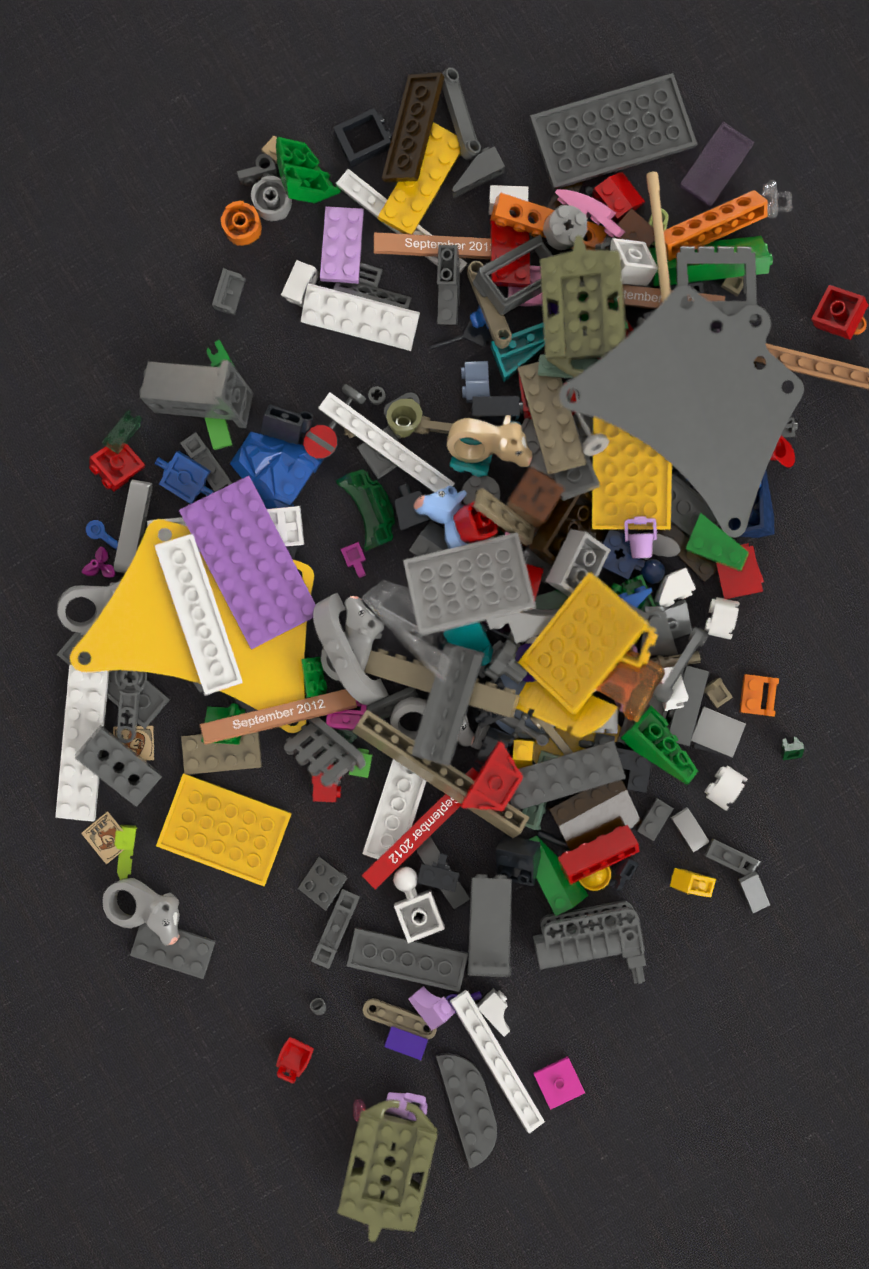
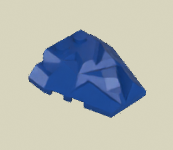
M250 432L230 464L242 479L250 476L266 509L293 507V502L312 473L317 471L324 459L311 457L306 452L304 445H296L277 438Z

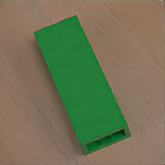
M762 236L719 240L704 245L714 246V253H717V246H733L734 253H736L737 246H751V253H755L756 275L768 274L769 267L773 263L772 254H769L768 245L764 243ZM649 248V251L658 267L656 248ZM675 258L671 261L667 260L670 285L676 284ZM687 264L688 282L745 275L744 264ZM658 270L652 278L654 286H660Z

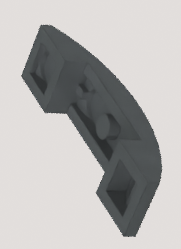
M196 432L180 443L191 459L211 471L207 481L214 492L233 484Z
M430 836L416 851L424 864L432 866L433 862L438 863L440 851ZM457 881L455 892L441 889L453 909L470 900V897L459 881Z
M342 889L311 962L327 969L330 968L360 896Z

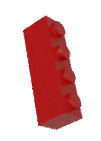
M625 825L615 828L613 832L606 835L598 836L594 841L583 843L577 849L564 852L558 857L564 875L571 885L638 853L639 845L629 826Z

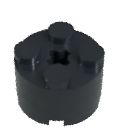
M489 727L475 762L484 766L498 741L505 745L504 747L509 753L510 751L507 746L511 748L515 737Z

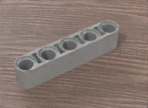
M134 479L130 483L114 562V571L127 572L142 542L152 494V483Z

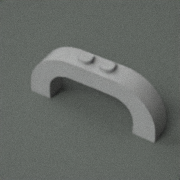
M335 593L314 606L313 619L315 628L343 686L359 703L370 705L389 695L381 678L372 680L362 670L341 628L339 613L345 611L346 608L339 594Z

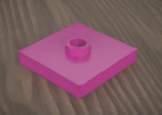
M568 1056L534 1072V1076L550 1110L585 1093Z

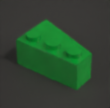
M700 513L686 550L742 572L749 555L748 551Z

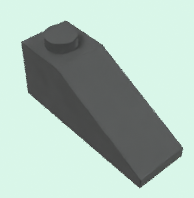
M495 146L490 149L489 147L484 148L479 152L452 188L453 198L504 173L505 165Z

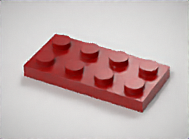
M490 220L491 261L528 242L529 232H518L513 229L514 227L508 225L499 226L495 221ZM530 253L491 274L493 283L496 286L526 288L529 286Z

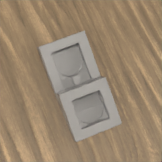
M687 807L671 817L693 852L709 843L703 830Z

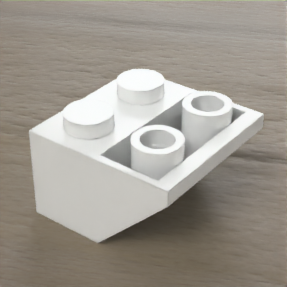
M686 568L664 576L660 581L654 598L655 606H664L666 608L675 603L674 599H684L692 595L691 591L696 588Z

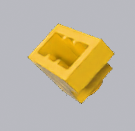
M514 739L513 760L516 767L520 769L533 765L534 740Z
M675 868L670 887L689 894L711 897L716 879Z

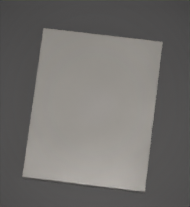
M703 707L691 741L733 757L746 724Z

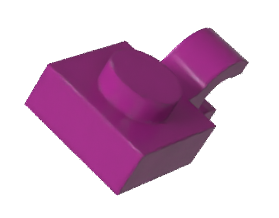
M359 542L341 549L348 568L354 566L359 578L366 576L361 564L366 559Z

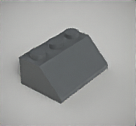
M430 521L418 536L409 552L418 557L449 549L445 541L444 529Z

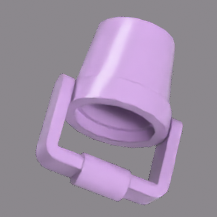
M646 516L634 517V519L626 520L625 542H630L632 558L652 557L653 539L657 540L656 520L654 518L646 519ZM646 522H653L654 534L628 535V523L646 524Z
M388 1093L387 1100H400L399 1108H389L385 1112L403 1119L416 1121L415 1115L406 1110L407 1102L421 1103L420 1109L425 1115L427 1114V1104L424 1096L411 1093Z

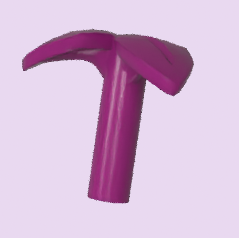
M101 546L95 553L96 560L88 563L83 568L82 573L87 576H95L99 569H101L104 577L113 578L115 577L114 567L104 564L109 559L106 549Z

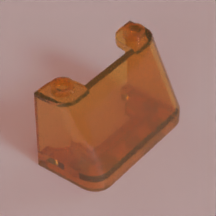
M628 649L626 654L636 658L640 657L639 653ZM619 660L596 690L624 705L622 711L625 717L638 723L653 698L652 695L656 687L661 683L665 671L660 665L651 660H648L647 664L643 663L641 667Z

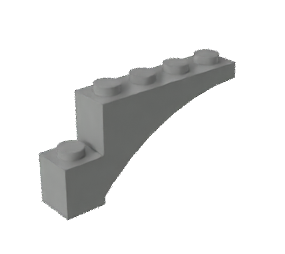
M530 609L486 621L490 630L502 628L508 623L515 642L523 643L531 637L539 636L559 609Z

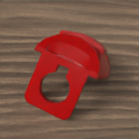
M289 1037L281 1049L276 1063V1067H278L277 1076L290 1083H294L296 1076L300 1077L307 1067L314 1048ZM283 1072H288L291 1077L284 1075Z

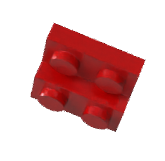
M121 437L92 455L89 460L91 472L94 475L99 474L106 489L111 488L113 491L129 482L132 476L145 468V464Z

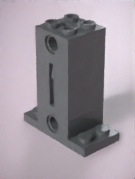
M222 360L219 368L148 362L147 368L144 370L143 386H141L139 392L140 398L154 413L233 420L239 428H246L253 398V391L228 360Z
M477 874L475 878L471 879L467 976L507 977L510 976L511 879H507L505 875H495L494 879L487 878L488 875Z

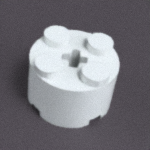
M719 597L712 599L708 611L712 615L711 618L706 620L704 629L708 632V635L731 640L732 634L729 633L735 628L739 608L735 607L739 606V602Z
M728 765L720 767L715 775L717 780L715 783H710L704 791L707 794L706 798L725 811L729 808L727 803H733L743 789L744 784H742V781H747L746 777Z

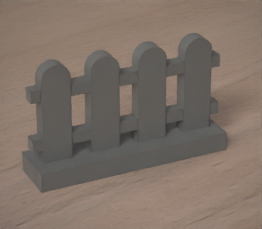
M319 717L308 719L309 725H303L301 727L302 731L295 737L286 739L287 743L284 745L286 754L299 753L296 756L299 765L311 763L308 770L312 776H317L321 772L324 774L321 777V782L325 787H329L333 783L337 785L340 782L339 778L348 771L352 772L355 769L354 766L361 770L366 765L363 754ZM311 739L314 740L305 749L302 748ZM322 750H326V752L323 753L319 758H314ZM335 760L339 761L330 770L326 769Z

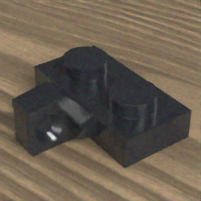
M440 853L438 863L433 862L432 866L421 864L417 883L455 892L459 872L449 870L450 866L446 865L448 855Z

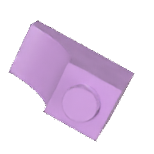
M424 986L408 999L431 1030L443 1024L455 1013L444 996L442 998L434 996Z

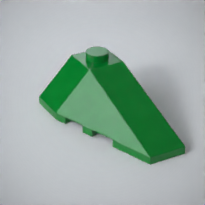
M650 706L621 736V739L639 755L683 783L689 784L698 770L686 751H682L679 747L678 739L667 728L669 724L665 718Z
M537 835L528 839L540 842L541 857L536 878L555 916L573 908L588 896L585 888L579 881L571 885L569 884L560 867L558 857Z

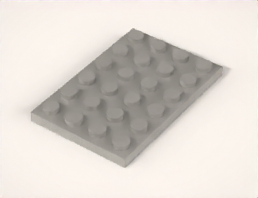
M518 532L403 560L420 636L536 608Z

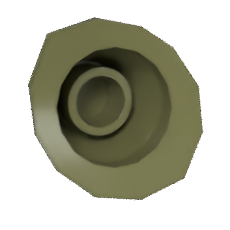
M399 399L393 402L387 410L386 419L394 435L397 438H405L410 436L418 427L423 413L420 405L413 399Z

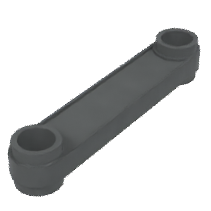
M448 68L442 73L444 75L442 89L461 148V156L466 160H471L479 154L481 145L477 141L459 83V74L454 68Z
M694 627L688 638L690 642L665 682L663 684L659 683L652 695L655 699L667 704L674 692L672 687L697 647H702L709 635L705 630L700 627Z

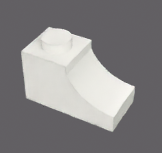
M493 988L477 1003V1008L505 1037L510 1032L509 1026L504 1020V1010L508 1007L507 997L500 990L497 992Z

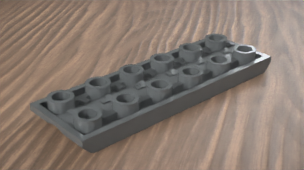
M446 643L412 749L413 756L450 767L484 653Z

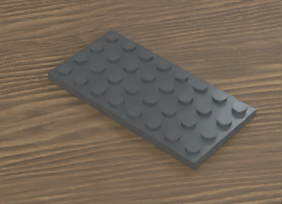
M673 73L533 114L529 117L553 190L688 150L697 145Z

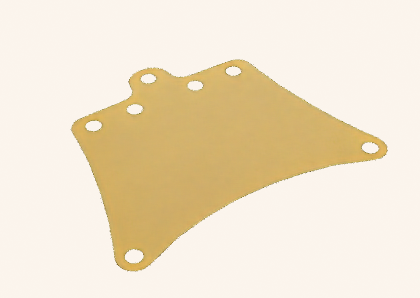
M161 519L154 520L149 524L136 555L113 596L92 627L73 649L70 661L76 670L80 672L110 670L151 672L175 676L201 684L155 545L168 542L159 539V530L168 528L172 533V537L169 540L171 541L190 535L191 533L187 526ZM199 552L243 683L219 691L257 710L305 699L301 659H304L307 621L251 649L201 552ZM293 560L297 569L301 570L303 574L302 579L311 595L314 581L313 570L310 566ZM81 652H88L91 655V662L89 664L82 665L78 662L77 658ZM306 720L299 721L295 726L287 724L279 727L289 733H296L306 724Z

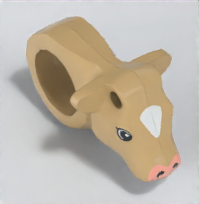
M506 415L504 423L500 427L471 418L458 420L452 424L447 437V447L451 455L466 463L481 462L495 453L501 460L515 462L521 467H527L533 458L521 425L510 423V415ZM465 437L473 438L482 444L468 445L459 439Z

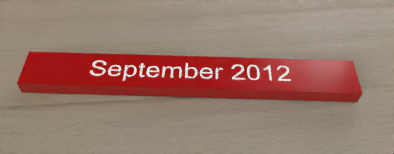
M472 767L465 775L475 781L479 773ZM444 794L362 876L376 889L460 807V803Z

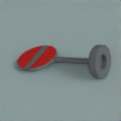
M346 384L343 385L342 392L349 397L345 404L349 406L352 401L358 404L365 403L366 398ZM335 420L332 421L329 427L317 425L306 433L304 447L311 457L324 459L335 452L338 440L336 433L333 431L337 424Z

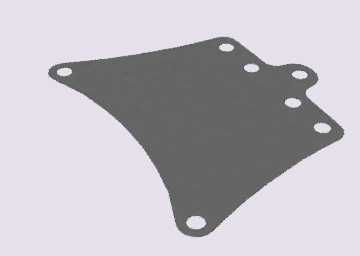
M680 285L669 294L647 320L597 363L567 382L560 390L559 399L565 408L602 419L630 433L657 451L674 465L694 486L709 505L722 530L730 537H738L747 528L753 504L767 465L788 420L802 398L804 386L803 382L768 351L766 338L771 328V319L763 308L753 304L747 305L736 315L728 316L688 285ZM686 295L693 299V306L688 310L682 308L680 304L681 299ZM753 314H759L762 318V323L759 327H752L750 325L749 319ZM713 320H720L722 322L723 328L720 333H713L711 331L710 324ZM758 356H762L766 360V366L762 370L754 367V360ZM786 380H790L794 384V389L789 394L782 391V384ZM570 389H576L579 392L577 402L571 403L567 400L566 394ZM733 517H737L741 522L740 528L735 531L731 530L728 526L729 520Z

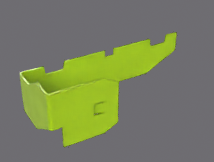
M121 824L120 826L123 831L116 830V849L123 850L118 857L117 873L120 880L128 878V874H131L132 859H130V856H133L137 829L135 825Z

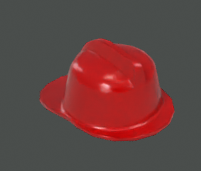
M781 435L770 460H777L783 466L791 467L795 462L794 450L791 444Z

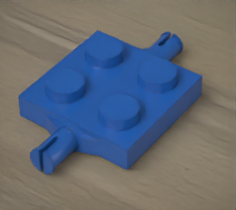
M177 451L169 463L160 457L157 458L155 465L164 469L159 485L192 504L200 493L206 496L214 493V491L205 486L211 471L185 454Z

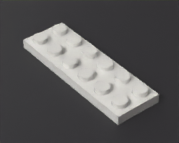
M308 284L300 322L411 351L420 312Z
M394 759L363 851L364 855L376 859L384 854L412 826L426 784V780Z

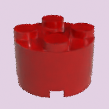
M475 501L460 508L453 516L460 538L465 543L480 542L494 536L498 532L497 528L499 525L474 507Z

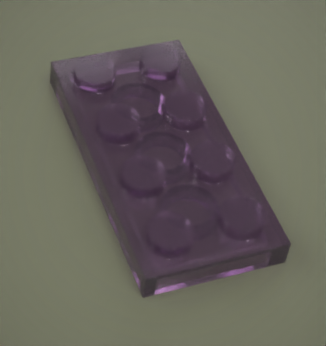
M722 122L681 182L680 187L711 207L754 142L725 122Z

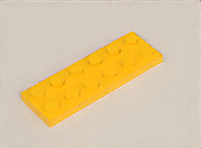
M433 122L418 181L398 182L379 213L378 220L403 234H414L460 155L461 148L457 135Z

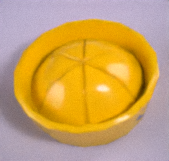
M608 866L579 880L580 884L590 891H598L605 888L611 879L610 867Z

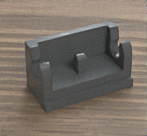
M223 268L212 303L215 310L235 315L246 280L241 274Z

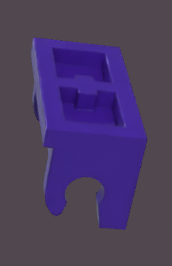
M391 1026L384 1047L421 1060L428 1039Z

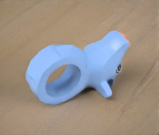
M451 485L431 495L421 496L414 503V509L417 513L427 515L431 520L445 524L444 536L449 549L467 545L461 540L453 519L454 514L464 507L461 501L467 495V492L463 490L457 493L455 487Z

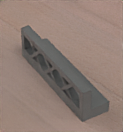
M336 282L333 288L336 291L404 309L409 308L412 297L362 283ZM397 301L404 302L405 305L397 303Z

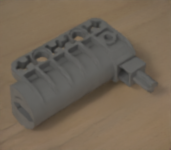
M621 900L565 911L557 916L549 914L541 919L540 927L542 934L533 936L540 970L621 954L626 959L628 968L632 971L634 984L645 982L642 967L646 966L643 938L638 914L630 902ZM566 916H571V917H572V918L563 919V918L566 917Z

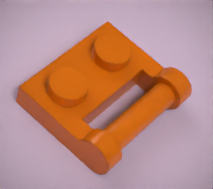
M744 674L739 712L775 717L774 703L779 678ZM764 683H769L766 710L761 709Z

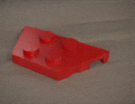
M498 741L459 805L462 808L503 811L524 778L501 741Z

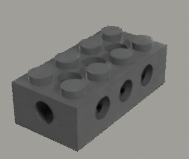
M102 725L97 728L75 754L76 760L136 807L162 777L157 769L127 745L119 741L117 737ZM101 750L109 752L106 757L98 756ZM117 762H121L124 764V766L121 769H115L113 767V765ZM136 774L139 777L136 781H130L128 779L129 776Z

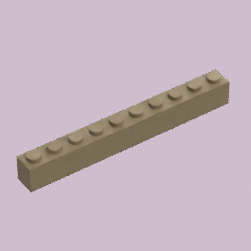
M366 710L352 731L460 804L474 780L451 765L449 767L413 756L412 749L415 741L368 710ZM509 803L503 811L468 808L512 838L522 832L529 819L527 815Z

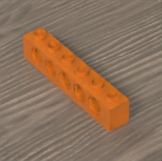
M753 190L664 230L667 260L671 261L676 258L677 252H680V246H694L697 249L698 246H704L766 218L768 200Z
M500 193L495 199L490 220L495 221L499 226L508 225L514 227L515 231H526L534 237L541 234V238H546L543 233L544 222L555 210ZM510 210L516 213L517 218L510 215ZM528 216L534 219V224L528 221ZM587 221L585 235L588 240L584 241L586 250H596L595 245L604 242L607 233L604 231L606 227Z

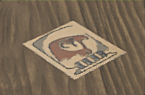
M137 726L135 739L129 743H124L144 760H154L153 726H148L146 729L142 726ZM113 727V735L117 737V727ZM123 729L122 737L130 739L132 736L131 731Z
M108 811L81 833L106 864L123 851L116 849L115 846L116 830H123Z

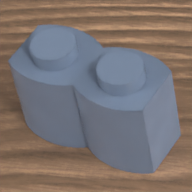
M488 361L465 362V367H461L462 379L466 380V386H462V397L466 398L467 403H472V397L489 396Z

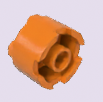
M235 201L226 206L221 216V225L228 239L237 246L249 245L256 241L261 235L262 226L255 207L244 203V201Z

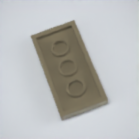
M259 731L242 735L240 745L205 744L201 742L202 734L181 736L185 774L262 767Z

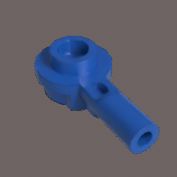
M93 520L87 524L86 533L90 538L102 539L117 550L118 541L106 533L102 522Z

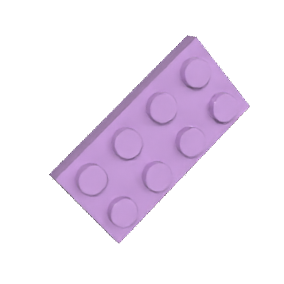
M325 207L320 281L359 284L364 209Z

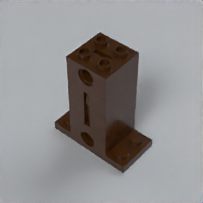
M530 467L509 500L507 507L535 527V534L565 488L556 483L554 479ZM498 526V530H501L504 534L505 532H507L502 527Z

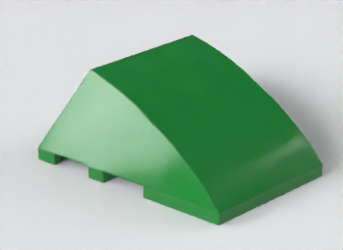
M282 137L276 139L278 168L283 187L289 199L317 203L342 191L339 187H334L330 182L329 178L331 176L329 173L323 172L318 166L319 160L306 143Z

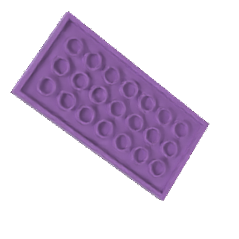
M250 476L179 510L251 649L313 618V610L316 604Z

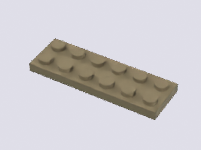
M539 362L518 367V373L548 475L586 465L571 410L565 408L559 399L560 390L563 387L561 377L538 376Z

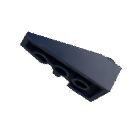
M766 471L761 481V487L758 489L747 528L738 537L759 538L775 534L774 513ZM737 517L729 520V528L735 531L740 528L741 522Z

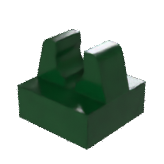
M793 737V743L788 744L786 738H784L782 741V759L802 758L804 752L803 742H800L797 737Z

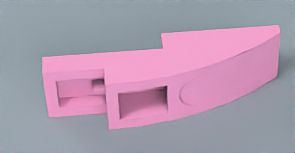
M560 189L555 191L559 196L557 199L563 205L578 208L587 216V219L592 215L590 218L597 225L603 224L606 227L604 231L612 238L614 236L621 238L625 233L622 228L611 220L616 213L605 204L575 191Z

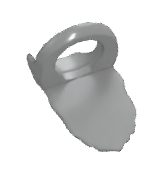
M657 534V540L653 539L652 554L672 557L678 555L681 551L678 543L670 537Z

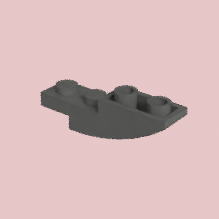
M438 245L437 284L439 285L437 324L458 325V306H460L458 245Z

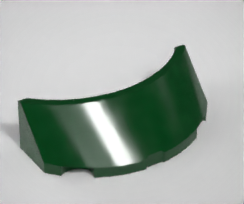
M363 469L349 473L336 480V483L355 501L363 518L365 527L364 551L366 552L392 541V525L395 524L394 512L388 495L377 480L373 481L368 477V472Z

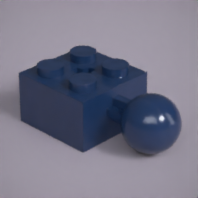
M614 529L608 530L602 544L609 548L610 552L602 566V570L624 581L629 580L633 569L640 571L644 581L650 584L658 583L664 578L665 567L659 560L650 559L644 561L640 558H632L630 542H625V535ZM619 550L622 557L617 559L614 551L617 552Z

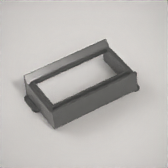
M541 234L480 267L473 280V285L482 297H488L501 316L541 294V279L505 299L488 275L535 250L540 259L552 257L553 255L542 242Z

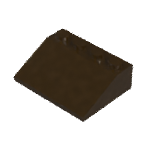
M588 492L563 500L560 496L528 548L544 562L553 566L570 529L586 532L600 543L609 529H592V496Z
M622 780L571 794L547 807L570 851L577 849L583 843L594 841L600 835L613 832L617 827L628 825L631 829L642 823Z

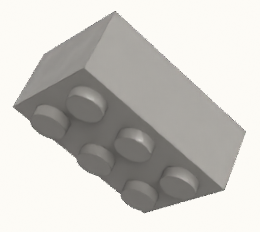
M570 529L546 582L570 597L589 572L598 577L610 549L588 533Z

